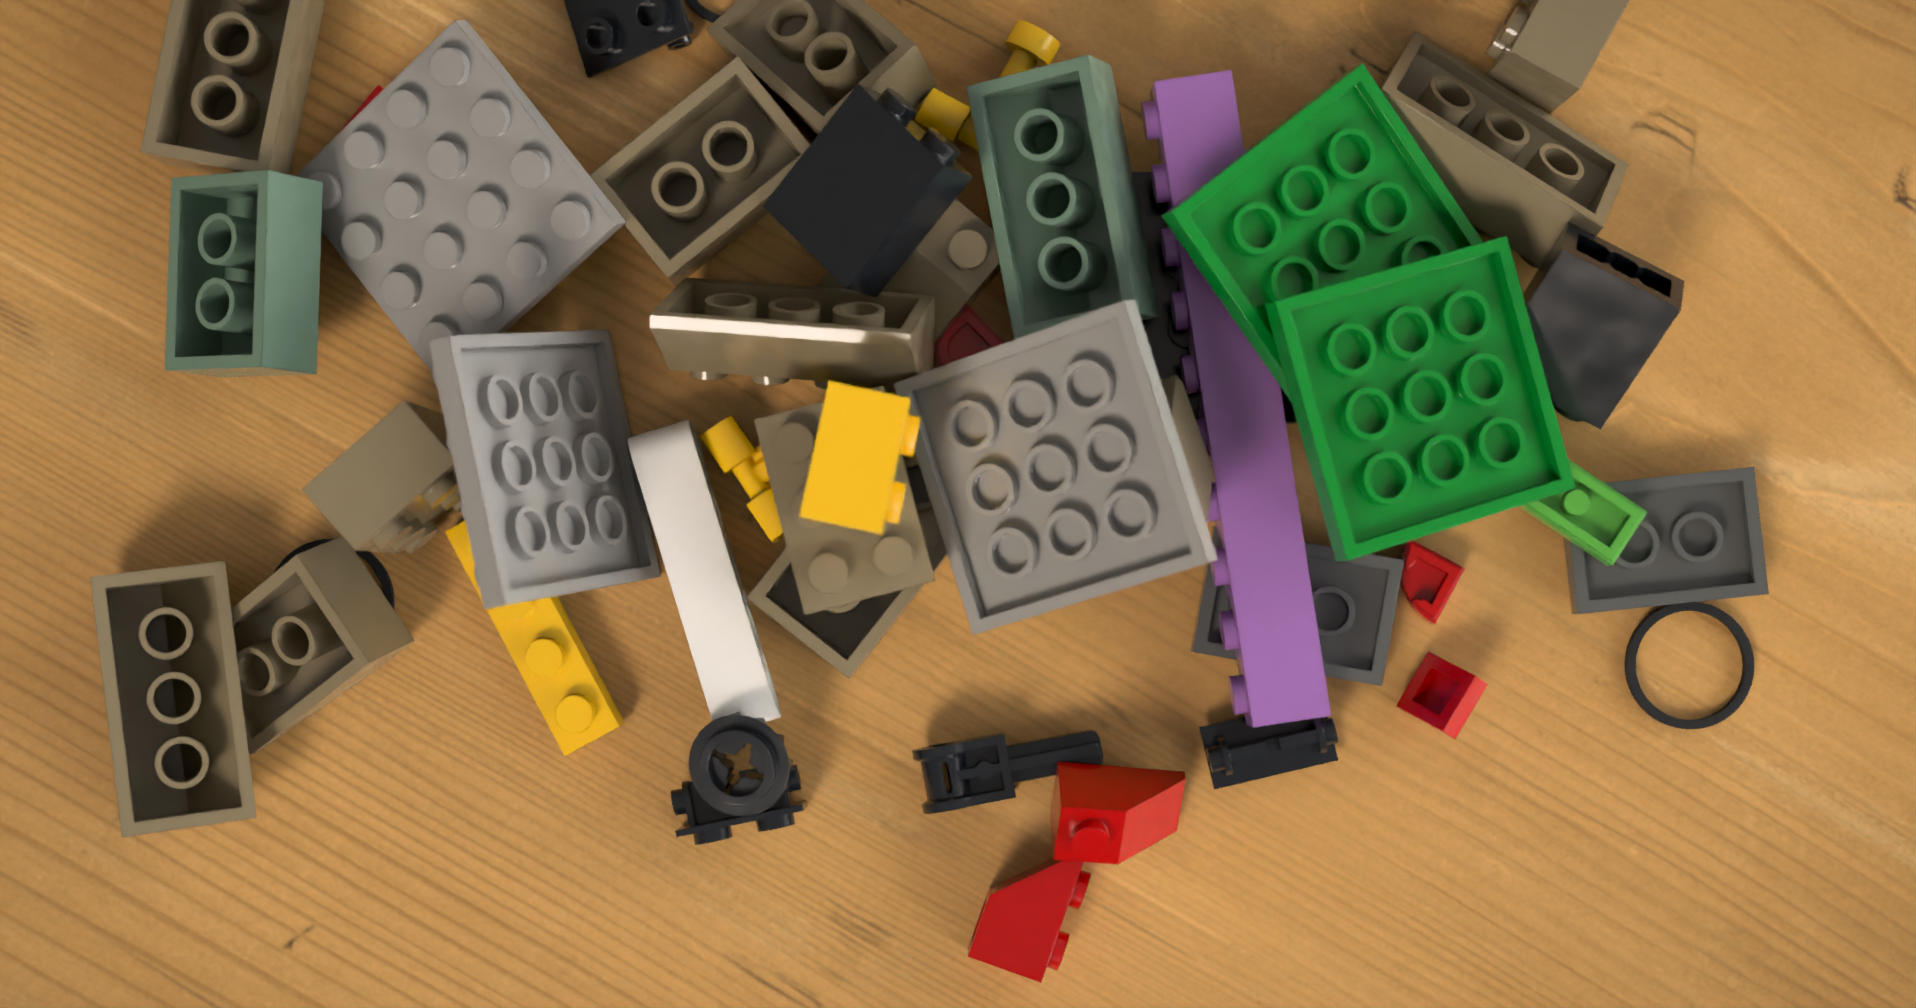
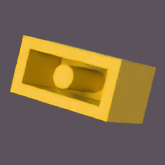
M832 381L828 382L800 517L883 535L886 521L899 523L907 484L895 481L900 455L913 457L921 417L909 415L911 407L910 398Z

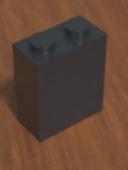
M857 84L763 205L841 285L848 290L877 297L973 177L955 160L961 153L957 146L933 128H929L925 132L912 120L918 113L917 109L903 96L889 87L881 94Z
M1570 222L1566 224L1524 291L1523 297L1554 409L1569 420L1576 422L1585 421L1601 429L1681 311L1684 281Z

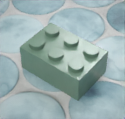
M271 170L171 178L165 371L213 377L317 374L323 182Z

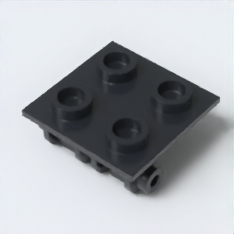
M564 0L587 78H592L667 45L668 50L673 51L692 44L690 34H693L695 28L693 22L688 19L683 0Z

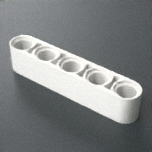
M687 419L629 437L628 444L712 721L736 712L752 718L764 717L765 722L780 718L781 711L702 450L691 420Z

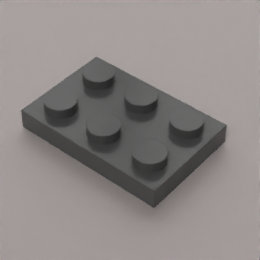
M1754 467L1606 482L1605 484L1647 511L1646 516L1613 566H1606L1563 537L1572 614L1769 594Z
M1213 526L1211 540L1214 547H1219L1216 526ZM1304 542L1325 676L1382 686L1404 560L1367 554L1348 561H1336L1332 547ZM1210 562L1206 563L1191 652L1236 660L1235 649L1225 651L1219 626V612L1229 611L1225 585H1214Z

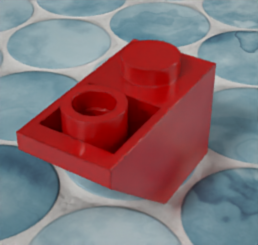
M1051 858L990 887L968 946V957L1040 983L1047 967L1057 971L1070 935L1060 931L1067 908L1069 906L1079 910L1091 877V873L1081 870L1084 862L1053 860Z

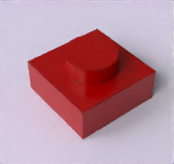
M1428 651L1396 706L1410 716L1456 739L1488 684L1468 671Z

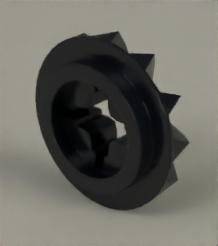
M736 712L714 719L699 732L690 750L689 770L696 790L713 808L733 816H752L773 806L788 788L789 773L793 760L788 757L784 746V735L777 734L766 725L764 717L752 718ZM750 744L752 745L750 749L752 754L749 763L757 768L758 774L748 771L732 785L731 782L734 778L732 772L735 763L728 759L725 753L736 755L742 748Z

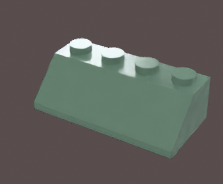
M1085 55L966 86L1014 340L1123 300L1135 299L1141 321L1159 317L1111 64L1090 55Z

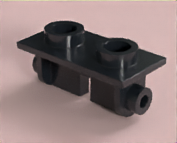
M1244 716L1199 727L1214 790L1338 760L1335 743H1338L1337 732L1333 719L1328 718V716L1260 727L1247 725Z
M797 764L791 765L788 779L789 786L779 800L769 809L752 816H733L718 811L700 796L692 781H683L681 789L671 790V800L675 815L687 814L689 824L678 828L675 831L676 837L693 834L695 845L733 837L731 826L756 821L758 832L796 824L793 813L804 811L807 807L806 800L793 803L791 797L792 791L802 790ZM757 768L739 771V777L742 778L748 771L758 774Z

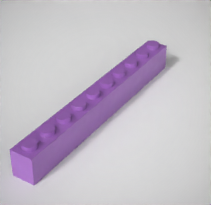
M1232 70L1154 81L1150 92L1151 100L1141 102L1146 140L1157 139L1161 163L1151 165L1152 188L1156 204L1167 202V209L1169 210L1244 152ZM1170 227L1160 229L1165 266H1176L1180 291L1170 292L1173 323L1176 331L1186 329L1190 355L1180 356L1182 382L1187 394L1196 393L1200 418L1196 419L1213 468L1209 520L1206 522L1215 521L1219 547H1214L1218 559L1210 562L1214 585H1225L1229 611L1219 612L1222 643L1225 651L1235 649L1239 675L1228 677L1234 715L1245 714L1246 724L1251 727L1331 716L1281 387Z

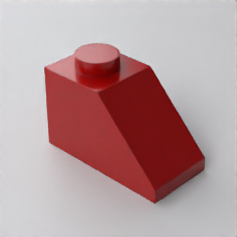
M1057 762L1050 810L1053 860L1118 865L1176 832L1186 781L1185 771Z

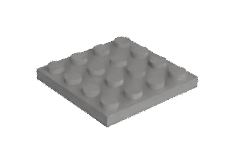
M454 20L296 175L323 182L321 232L432 373L433 363L428 341L449 335L505 333L626 223L467 20Z
M1135 299L1120 301L894 383L897 396L907 397L911 400L909 415L921 417L915 453L973 635L1218 559Z
M609 330L449 335L428 341L433 363V378L438 388L447 430V445L452 455L461 497V512L466 521L475 564L474 575L480 588L484 609L661 577L646 503L629 449L628 438L631 437Z

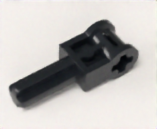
M1094 730L1007 746L1005 735L997 733L912 750L913 759L921 762L927 794V801L922 804L924 814L952 811L974 805L1016 798L1013 783L1055 776L1057 762L1102 765L1103 763L1100 738ZM946 762L949 778V791H946L942 763Z

